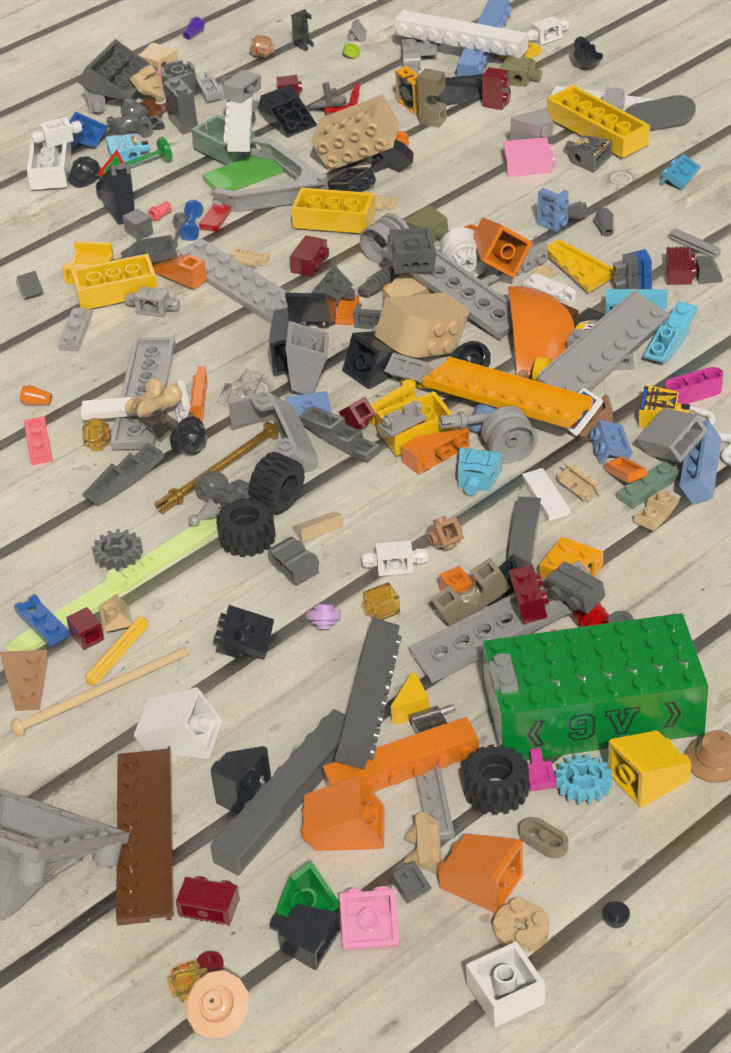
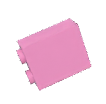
M547 137L503 141V158L508 177L552 173V166L555 165V155L553 154L552 144L548 143Z

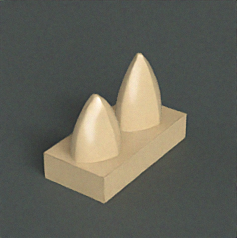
M423 812L415 815L416 824L410 828L405 836L406 840L417 844L418 848L413 850L403 862L407 865L415 860L420 869L426 868L430 872L436 873L442 862L439 821Z

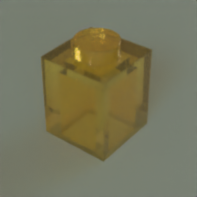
M389 582L363 592L364 602L361 603L364 614L366 616L369 615L371 619L374 617L385 620L400 614L399 595Z

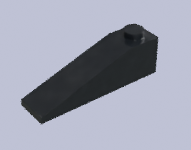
M123 163L111 166L96 183L98 199L102 200L104 207L108 208L110 215L118 225L124 224V215L135 210L130 164Z

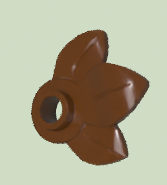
M155 98L138 102L147 107V117L149 118L153 116L161 117L167 111V105L156 104Z

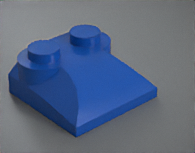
M75 111L69 123L80 122L82 131L76 134L72 133L74 141L70 142L71 146L82 144L87 147L96 148L108 126Z

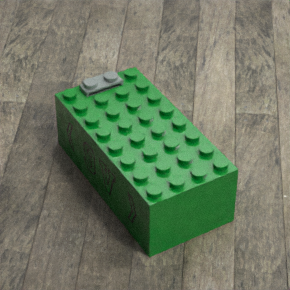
M683 613L483 641L484 689L498 747L500 745H505L507 749L512 747L516 749V753L520 752L523 755V759L529 760V757H531L529 750L531 748L540 747L542 758L609 749V740L613 738L659 731L665 738L670 740L705 735L708 683Z

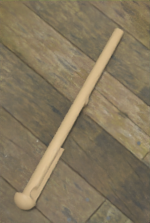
M186 647L180 648L29 716L27 719L19 721L16 717L10 724L11 731L17 736H23L26 728L189 655Z

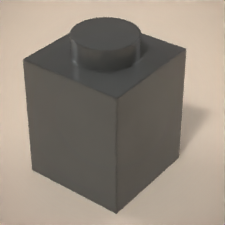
M136 209L123 216L125 232L136 240H141L154 233L151 217L141 210Z

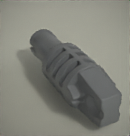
M393 265L387 269L383 268L377 271L358 287L360 295L377 294L383 290L385 285L392 283L393 279L401 273L395 274Z

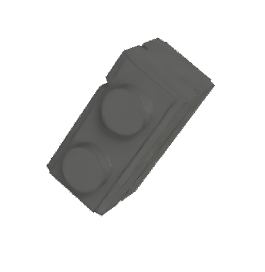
M565 561L546 579L548 592L555 600L561 599L567 602L573 610L580 609L588 614L595 607V604H598L605 598L603 581Z

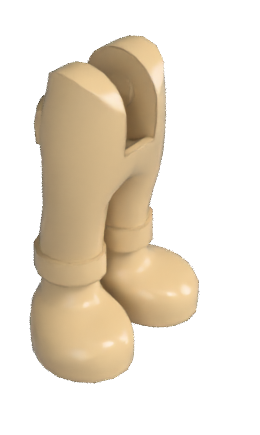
M152 378L146 384V393L132 397L125 403L124 407L129 414L137 413L138 417H149L153 412L163 411L166 408L177 405L182 399V391L176 384H171L164 389V385L159 378Z

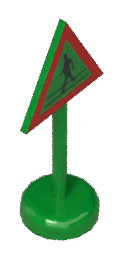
M160 137L156 141L158 150L125 163L116 149L96 176L102 177L111 166L120 163L132 165L160 154L165 162H170L173 160L171 148L164 137Z

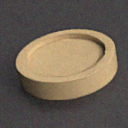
M541 265L534 269V273L550 279L554 275V270L550 266Z

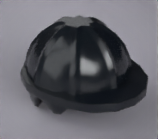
M578 36L575 39L574 62L580 68L594 69L603 59V54L598 53L595 45L590 44L586 38Z
M89 156L79 157L73 161L69 173L71 186L82 188L95 182L96 175L101 169L98 161Z
M479 341L463 343L450 356L485 367H489L491 363L490 351L485 344Z
M195 416L182 419L170 434L172 448L177 453L193 456L200 453L205 447L208 437L203 422Z

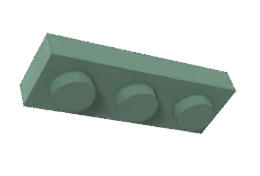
M663 461L647 472L648 476L635 480L618 490L616 498L631 509H634L658 491L663 490L680 479L681 471Z

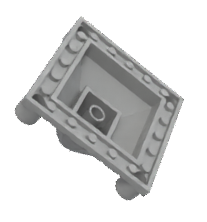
M0 788V920H5L6 917L14 915L43 886L44 882L80 861L82 856L93 853L92 860L100 868L111 869L112 865H117L122 844L128 843L130 832Z

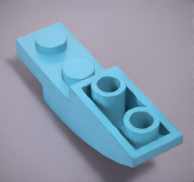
M678 301L664 326L661 325L644 354V358L661 363L667 362L690 332L689 326L697 313V306Z

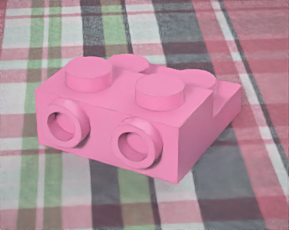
M381 886L373 888V891L362 892V889L354 888L346 890V893H340L343 951L399 947L395 889L390 890L389 887Z

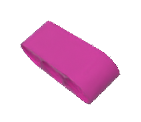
M709 367L674 377L665 382V389L677 391L679 393L678 403L689 404L713 397L722 392L723 370L718 367Z

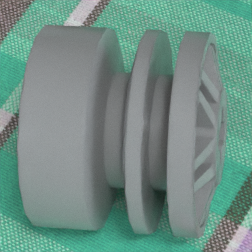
M387 213L361 232V248L372 262L385 265L390 260L382 255V249L387 246L389 230L407 229L409 227L400 216L394 213Z

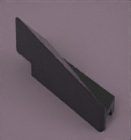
M483 74L446 77L445 89L438 97H433L438 102L445 103L446 106L482 100Z

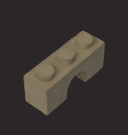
M425 68L416 78V84L418 85L417 101H419L418 117L421 125L440 128L447 119L446 104L438 102L433 96L438 97L445 89V72Z
M490 557L470 571L473 576V583L468 590L457 593L451 586H448L431 598L441 617L449 626L478 612L511 589L501 570Z

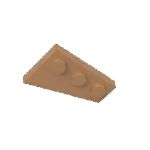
M47 650L0 652L15 711L40 710L49 658Z

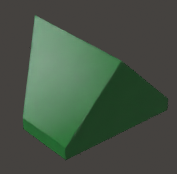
M309 860L288 878L275 913L288 918L296 905L334 912L340 906V902L316 866Z

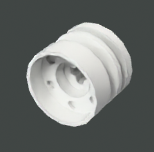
M464 227L452 229L441 239L440 252L475 277L479 276L487 263L480 259L473 236L475 231Z

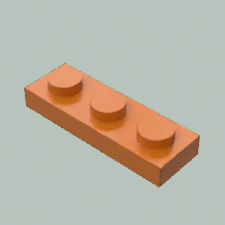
M197 366L196 375H193L194 388H191L192 401H189V412L203 422L208 379L206 366Z

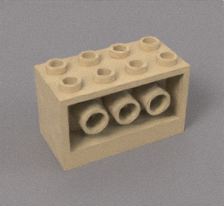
M382 94L319 118L311 143L327 170L330 171L393 148L400 124Z

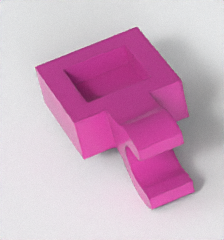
M540 747L531 748L529 750L531 755L529 757L530 764H528L530 792L556 788V778L551 761L543 762Z

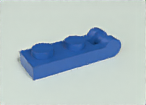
M36 594L29 596L27 601L23 603L18 602L14 605L17 615L49 647L70 636L68 628L41 603Z

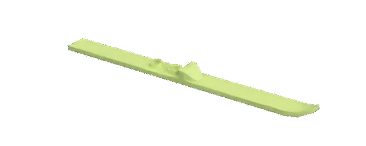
M217 519L201 520L198 526H191L137 560L135 565L131 564L120 572L111 569L108 571L106 581L53 614L68 628L67 616L85 607H88L92 613L95 612L114 594L117 593L120 596L217 534ZM30 628L7 644L6 649L9 651H31L40 647L45 642Z

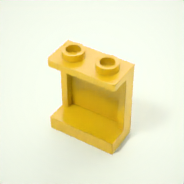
M75 241V254L71 263H64L62 266L65 284H74L71 269L109 262L111 259H114L112 244L107 242Z

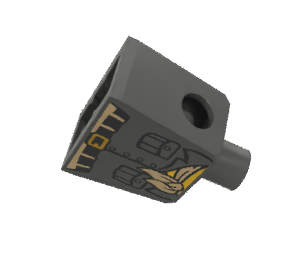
M584 135L577 142L567 141L565 151L571 153L572 164L595 173L612 156V140Z

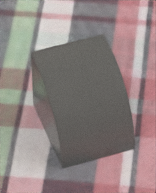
M696 256V278L699 284L723 282L718 264L714 259L707 256Z
M36 271L17 276L16 284L24 299L43 293Z

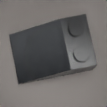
M285 292L288 307L293 306L305 326H310V323H318L319 327H330V323H335L336 299L326 293Z

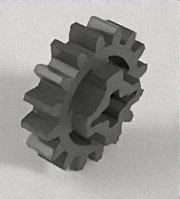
M117 529L115 533L109 530L107 531L108 535H100V540H95V546L92 547L95 562L99 563V567L106 565L107 570L115 567V570L118 571L121 566L127 568L129 563L135 565V559H141L140 553H143L140 537H136L135 532L129 534L128 529L124 532H120Z

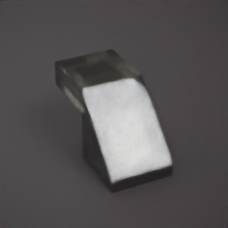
M163 411L152 413L149 417H139L137 419L146 431L158 439H161L168 430L173 432L179 423Z

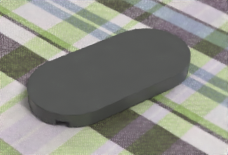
M674 95L631 105L625 112L649 124L650 131L689 122L696 113V105L687 96Z

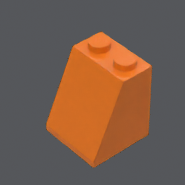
M482 217L473 234L481 261L515 278L533 242L507 227Z
M361 776L304 794L301 835L303 840L308 842L315 851L384 848L385 806Z
M466 833L460 842L457 841L453 845L446 861L443 860L438 867L437 875L439 876L440 889L496 914L523 876V841L515 838Z

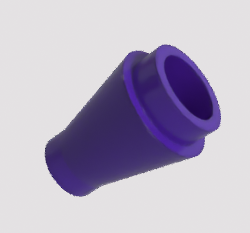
M197 16L191 18L182 33L183 37L190 40L193 36L202 32L205 27L204 21Z

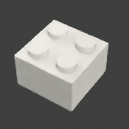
M517 941L466 964L467 985L494 1027L545 1004V982Z

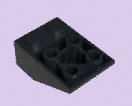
M291 84L260 96L258 110L265 121L286 138L317 126V123Z

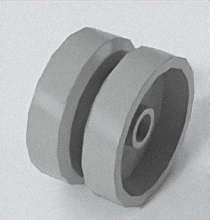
M506 406L498 408L490 413L481 427L482 437L490 450L502 452V463H514L524 459L534 450L537 444L536 431L523 410L518 407Z

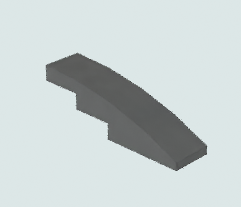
M311 406L299 416L301 422L315 434L334 447L365 463L371 461L381 452L379 444L364 439L362 431L347 426L345 418L315 406Z
M147 442L136 455L129 453L117 466L111 463L82 495L95 505L100 506L134 485L157 465L165 455L161 450Z
M518 496L508 558L515 554L532 564L535 541L537 539L541 498Z

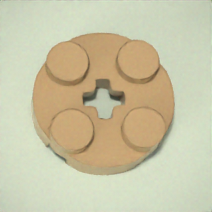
M514 898L495 914L493 921L495 938L502 947L517 941L522 950L530 949V952L542 947L548 939L549 916L538 905L526 902L523 898ZM520 923L526 924L527 929L520 928L517 930L516 925Z

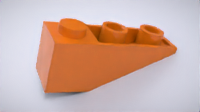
M190 254L178 256L174 259L162 260L153 266L155 273L192 289L197 288L207 280L205 261Z
M465 428L417 436L401 445L402 462L420 475L459 453L461 447L468 448L470 446L469 429Z

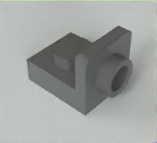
M415 860L407 865L405 862L396 865L391 869L392 874L387 879L389 885L395 884L407 904L432 889Z

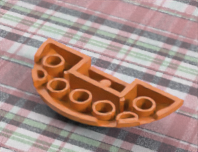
M508 286L516 373L524 369L528 371L529 378L533 375L534 364L538 356L551 358V361H553L567 349V339L574 330V322L567 308L553 296L533 288Z

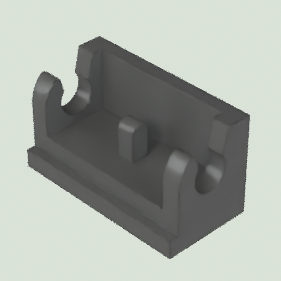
M357 303L353 311L355 328L373 329L379 322L382 310L361 309L362 303Z

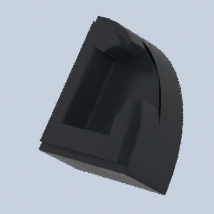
M159 116L150 117L153 130L165 129L164 122Z

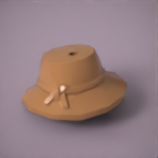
M712 730L704 736L694 739L686 750V755L691 761V772L694 776L709 783L731 780V736L729 733L722 730Z

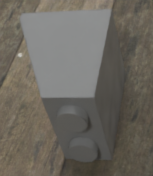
M289 321L285 349L291 390L299 394L313 393L328 356L329 333Z

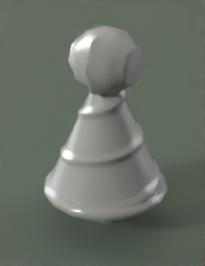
M209 498L198 515L193 514L189 516V524L196 527L200 524V520L216 518L217 514H219L218 508L221 507L220 503L215 504Z

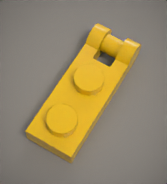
M411 379L405 380L401 387L370 404L375 414L376 411L416 398V393L414 392L416 389L415 381ZM376 415L368 420L373 426L377 425Z

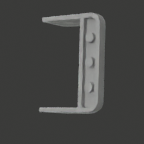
M258 392L229 401L231 426L273 415L284 438L276 442L275 452L301 463L305 473L317 468L318 455L293 405L269 392Z

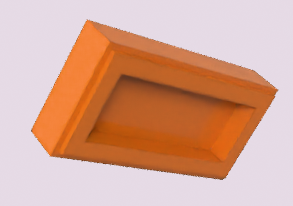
M355 295L353 299L341 298L335 317L336 325H354L353 311L357 303H360V295Z
M623 456L604 464L606 472L627 483L648 476L647 468Z

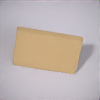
M333 511L293 526V530L300 540L304 542L344 527L343 516Z
M117 593L99 607L103 627L106 632L133 625L128 604Z

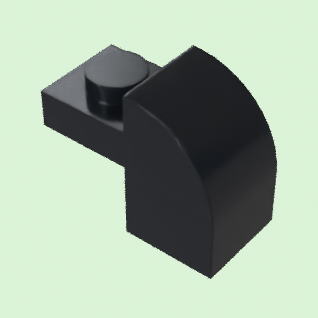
M395 140L393 148L373 155L371 162L372 170L376 173L390 163L398 172H401L413 163L414 152L403 142Z

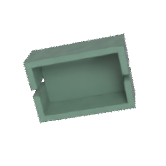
M220 115L210 118L206 121V124L202 123L191 129L194 148L227 165L251 155L252 148H256V144L250 143V152H228V145H224L225 118ZM251 131V138L255 137V132Z

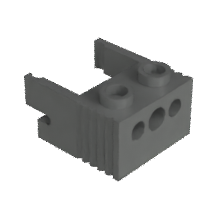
M429 227L389 230L387 248L395 274L435 271L436 250Z

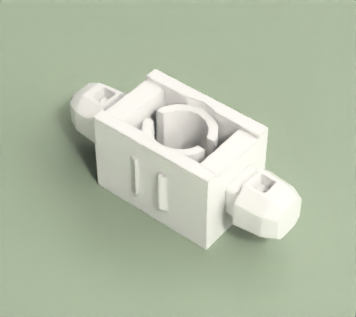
M554 16L532 23V30L527 32L528 41H536L542 45L563 38L562 31L569 28V22L564 19L558 20Z
M66 117L40 123L41 132H33L31 138L33 143H42L44 141L47 148L74 141L72 133L81 132L82 125L78 121L71 122L70 124Z
M411 540L376 543L377 554L367 553L362 555L363 567L374 568V566H378L379 576L414 573L413 563L420 564L428 561L427 550L416 549L412 551Z

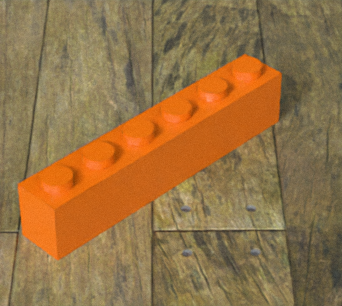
M467 717L377 747L373 761L368 759L365 769L337 761L322 766L326 787L361 776L375 793L380 789L398 785L416 776H423L428 770H434L436 765L439 768H446L449 765L470 758V753L473 751L478 752L479 738Z

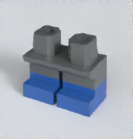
M646 249L622 254V260L613 263L614 274L616 276L623 275V277L613 279L615 289H652V260Z

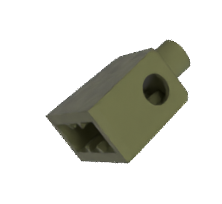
M508 56L499 67V69L508 70L510 86L526 87L532 79L540 81L542 78V70L535 69V60L524 56L521 58Z
M430 205L404 220L409 228L429 227L433 243L442 239L449 232L447 217Z

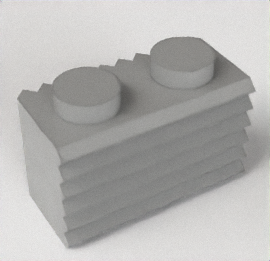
M246 70L239 71L223 83L224 98L236 101L237 103L240 102L241 104L261 89V75Z

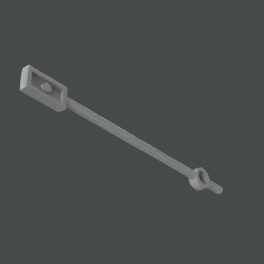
M541 242L530 248L516 276H520L548 261V245ZM499 270L481 279V281L489 285L507 274ZM377 325L372 329V331H376Z

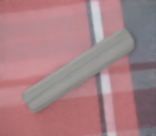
M677 228L670 231L669 237L674 241L689 246L712 258H717L721 254L720 247Z

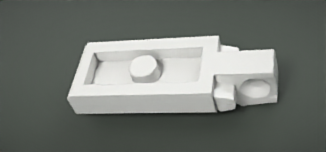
M534 273L523 282V287L545 292L557 300H562L569 304H573L576 301V290L540 274Z

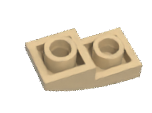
M658 491L648 498L647 506L635 514L634 523L654 531L672 513L679 503V498L672 496L669 492Z

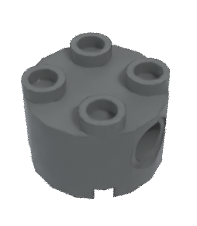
M183 60L166 63L164 69L161 68L162 84L171 78L180 77L194 94L197 92L194 64L188 61L187 64H183Z

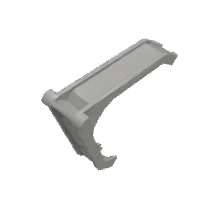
M252 137L250 143L258 144L261 149L252 148V156L273 160L297 179L290 183L240 191L215 188L210 196H217L223 201L214 200L213 203L229 205L232 212H243L294 204L300 188L329 190L325 173H319L277 141L262 137Z

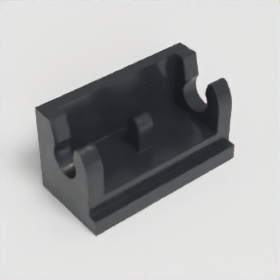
M305 9L291 14L294 46L303 51L308 50L307 45L314 47V42L309 39L308 19H312V17Z

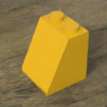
M659 731L609 740L608 769H612L613 781L640 808L690 780V759L687 755L682 754L673 745L672 741L669 738H665Z

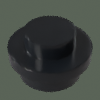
M612 901L603 907L602 918L609 927L621 928L629 921L630 910L626 904Z

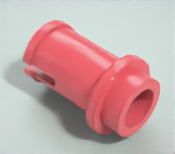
M164 201L156 207H151L148 215L152 221H159L162 216L172 211V208H170L172 206L169 202Z

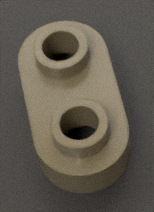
M529 817L521 822L520 837L531 847L550 858H560L568 852V837L562 831L537 817Z

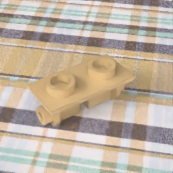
M565 461L563 462L566 469L557 475L560 484L569 490L577 485L572 492L583 501H591L594 493L601 496L597 488L599 484L591 476L585 477L576 465L570 466Z

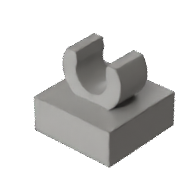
M357 18L352 21L347 37L350 41L357 38L361 43L366 40L367 30Z

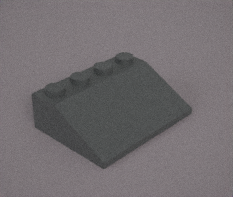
M115 39L85 67L78 83L92 93L125 100L131 98L138 91L130 78L141 69L150 65V63Z

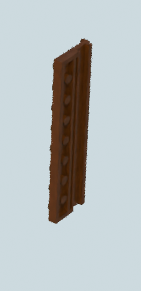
M168 746V749L121 753L117 757V828L130 832L128 843L122 844L119 862L116 865L117 926L149 923L150 919L166 917V920H172L174 916L171 747Z

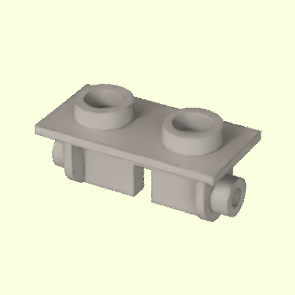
M412 401L410 404L402 407V413L398 409L385 415L382 423L378 424V426L389 436L393 437L426 420L427 417L420 412L423 408L421 402Z

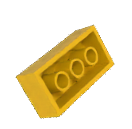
M300 188L291 208L293 228L361 234L365 228L371 225L375 216L374 193Z
M148 254L71 269L75 292L79 305L82 308L94 309L96 307L125 302L126 294L137 293L141 286L158 288L156 275Z

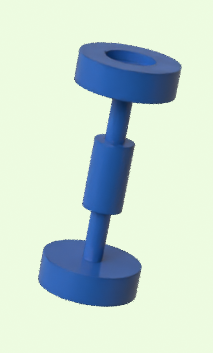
M189 200L184 206V213L188 216V221L181 225L180 236L186 241H194L199 235V228L195 224V220L202 215L203 205L197 200Z

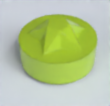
M346 43L343 53L351 58H357L360 48L356 44Z

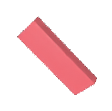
M45 416L24 420L31 465L52 462Z

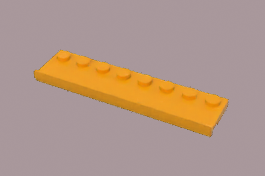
M447 357V361L422 378L423 386L497 408L506 406L518 407L523 410L527 417L565 428H570L582 418V413L585 410L590 411L593 405V398L591 396L453 357Z

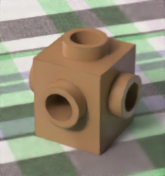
M446 516L433 520L434 525L427 527L428 540L431 545H434L435 549L443 547L444 551L457 546L456 541L464 539L461 525L456 517L448 520Z

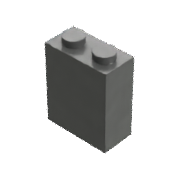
M180 77L171 78L163 82L168 118L183 135L192 132L191 129L198 126L194 93Z

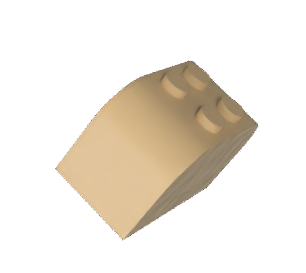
M445 292L386 298L374 336L395 351L410 357L452 354L459 346L469 310Z

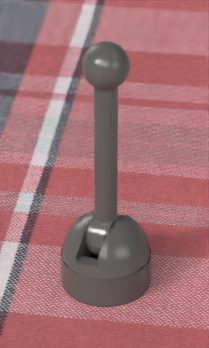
M182 212L175 213L173 217V225L176 228L173 239L175 248L178 246L177 239L180 227L188 221V216Z

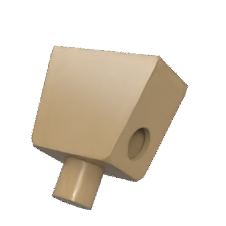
M151 43L139 55L156 67L157 71L161 68L164 69L166 63L179 60L176 49Z

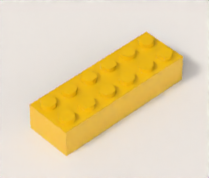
M574 85L547 98V112L553 121L580 136L588 135L612 140V153L621 158L627 157L649 145V124Z

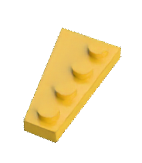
M559 238L548 244V257L588 293L616 276L613 267Z

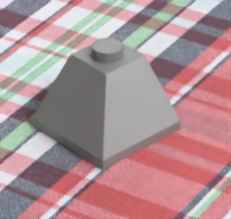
M546 109L511 116L510 141L550 138L553 136L554 121Z

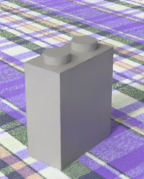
M663 408L636 440L647 455L681 463L706 434L708 429L696 414Z

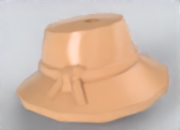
M225 970L205 974L194 982L187 997L186 1018L194 1032L207 1038L228 1036L241 1026L248 1012V991L238 977Z

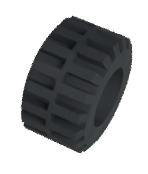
M278 452L266 454L257 463L251 474L248 489L250 500L257 499L258 502H265V505H269L276 514L284 513L285 510L287 511L294 505L303 488L305 480L303 465Z
M247 498L239 501L235 500L233 503L226 504L225 508H221L219 514H217L216 523L220 545L227 553L231 552L233 556L240 555V557L250 555L252 557L257 553H264V550H268L271 547L270 544H274L276 531L273 511L269 505H265V502H258L257 499L248 500Z
M493 744L489 745L488 748H478V752L473 751L470 753V758H466L463 766V788L467 802L469 804L472 803V807L475 810L481 809V813L484 814L491 812L492 815H498V813L503 812L505 815L509 814V810L515 811L519 809V805H523L526 802V797L529 795V768L527 760L523 759V755L520 752L516 753V749L512 747L507 749L505 745L494 747ZM490 779H503V780L492 781V780H490Z

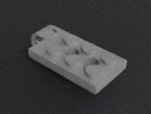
M402 36L404 67H418V70H421L420 56L437 55L436 42Z

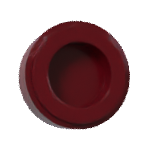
M215 951L202 953L198 956L195 964L199 977H203L208 972L220 971L225 968L223 957Z

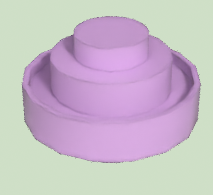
M316 604L314 605V610L306 611V619L312 620V624H316V629H331V624H335V620L341 619V611L333 610V605Z

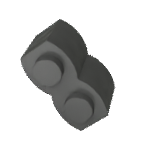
M289 537L268 549L270 563L295 586L319 573L318 557L306 550L300 540L297 541L295 538Z

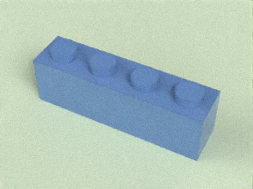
M709 420L703 421L708 431L683 461L680 487L693 505L705 502L714 496L721 437Z

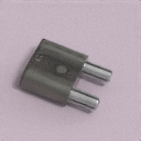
M453 703L440 708L436 705L409 714V723L415 734L447 723L444 715L456 712V707Z

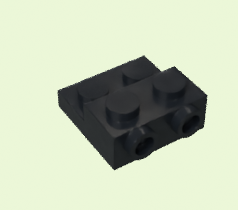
M372 167L345 168L327 182L329 190L362 192L369 189L370 185L375 183L376 178Z
M229 605L226 613L221 612L217 626L221 627V630H216L212 643L217 645L215 651L235 658H239L240 653H244L264 660L268 650L274 619Z

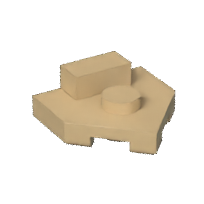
M151 64L130 78L140 93L144 95L149 94L157 101L164 99L162 79Z

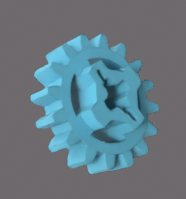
M578 753L574 760L568 756L566 757V763L560 762L559 769L556 770V788L560 789L561 796L568 794L569 802L575 798L579 805L582 804L583 800H587L588 804L591 805L592 799L595 798L599 802L602 801V794L608 796L609 788H612V769H608L607 762L600 763L599 756L591 759L590 754L587 753L585 758H581V755Z

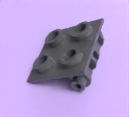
M336 265L326 273L324 278L311 292L326 293L336 299V304L342 297L346 299H353L355 297V290L351 287L353 284Z

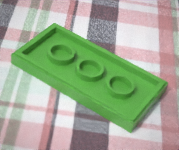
M250 156L204 173L202 177L213 190L221 188L235 191L283 173L284 169L273 160Z

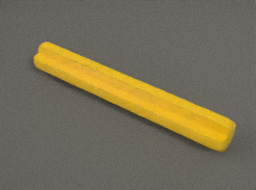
M139 616L133 622V625L128 627L85 675L86 683L95 686L147 629L149 624L146 618Z

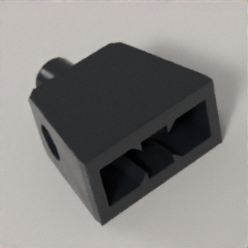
M296 905L288 918L275 913L270 921V929L279 932L280 949L313 970L318 969L341 931L338 913L304 905Z

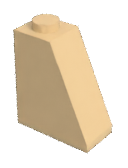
M400 274L384 289L383 305L386 298L433 294L434 292L410 274Z

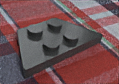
M166 235L137 240L129 248L121 252L122 257L120 259L148 254L151 262L155 264L162 260L177 258L178 255L172 236Z

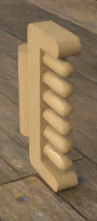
M374 194L376 210H392L398 204L397 197L394 199L385 198V196L381 197V195L377 196V194Z
M238 246L230 253L232 258L250 267L264 266L271 259L270 253H263L261 255L260 252L257 253L256 251L240 250Z

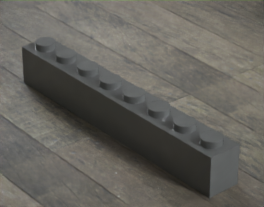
M374 617L371 619L334 761L365 769L368 759L373 761L377 745L372 743L377 744L381 730L376 728V726L381 727L384 712L381 711H384L392 682L390 680L394 673L398 649L402 636L398 635L400 628L398 624Z
M333 709L327 716H324L315 730L306 736L298 749L292 751L289 759L276 769L271 779L260 787L259 792L254 798L246 802L243 810L236 818H232L227 828L213 839L210 845L213 863L237 876L244 871L304 802V794L313 792L324 779L322 766L336 762L334 760L346 714Z

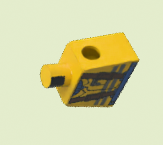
M644 385L639 410V428H646L663 408L690 413V404L678 403L679 393L677 391Z

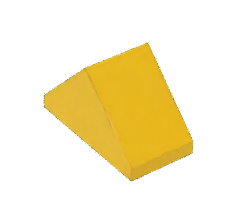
M411 672L391 705L392 724L398 725L411 721L410 716L429 710V697L416 673Z

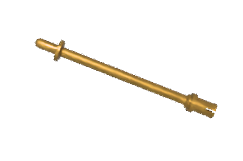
M265 422L262 432L200 475L213 470L221 471L268 437L271 439L278 438L279 428L277 423ZM200 475L180 489H170L166 496L154 503L155 508H162L158 512L164 514L174 505L183 503L184 496L195 489L196 480Z

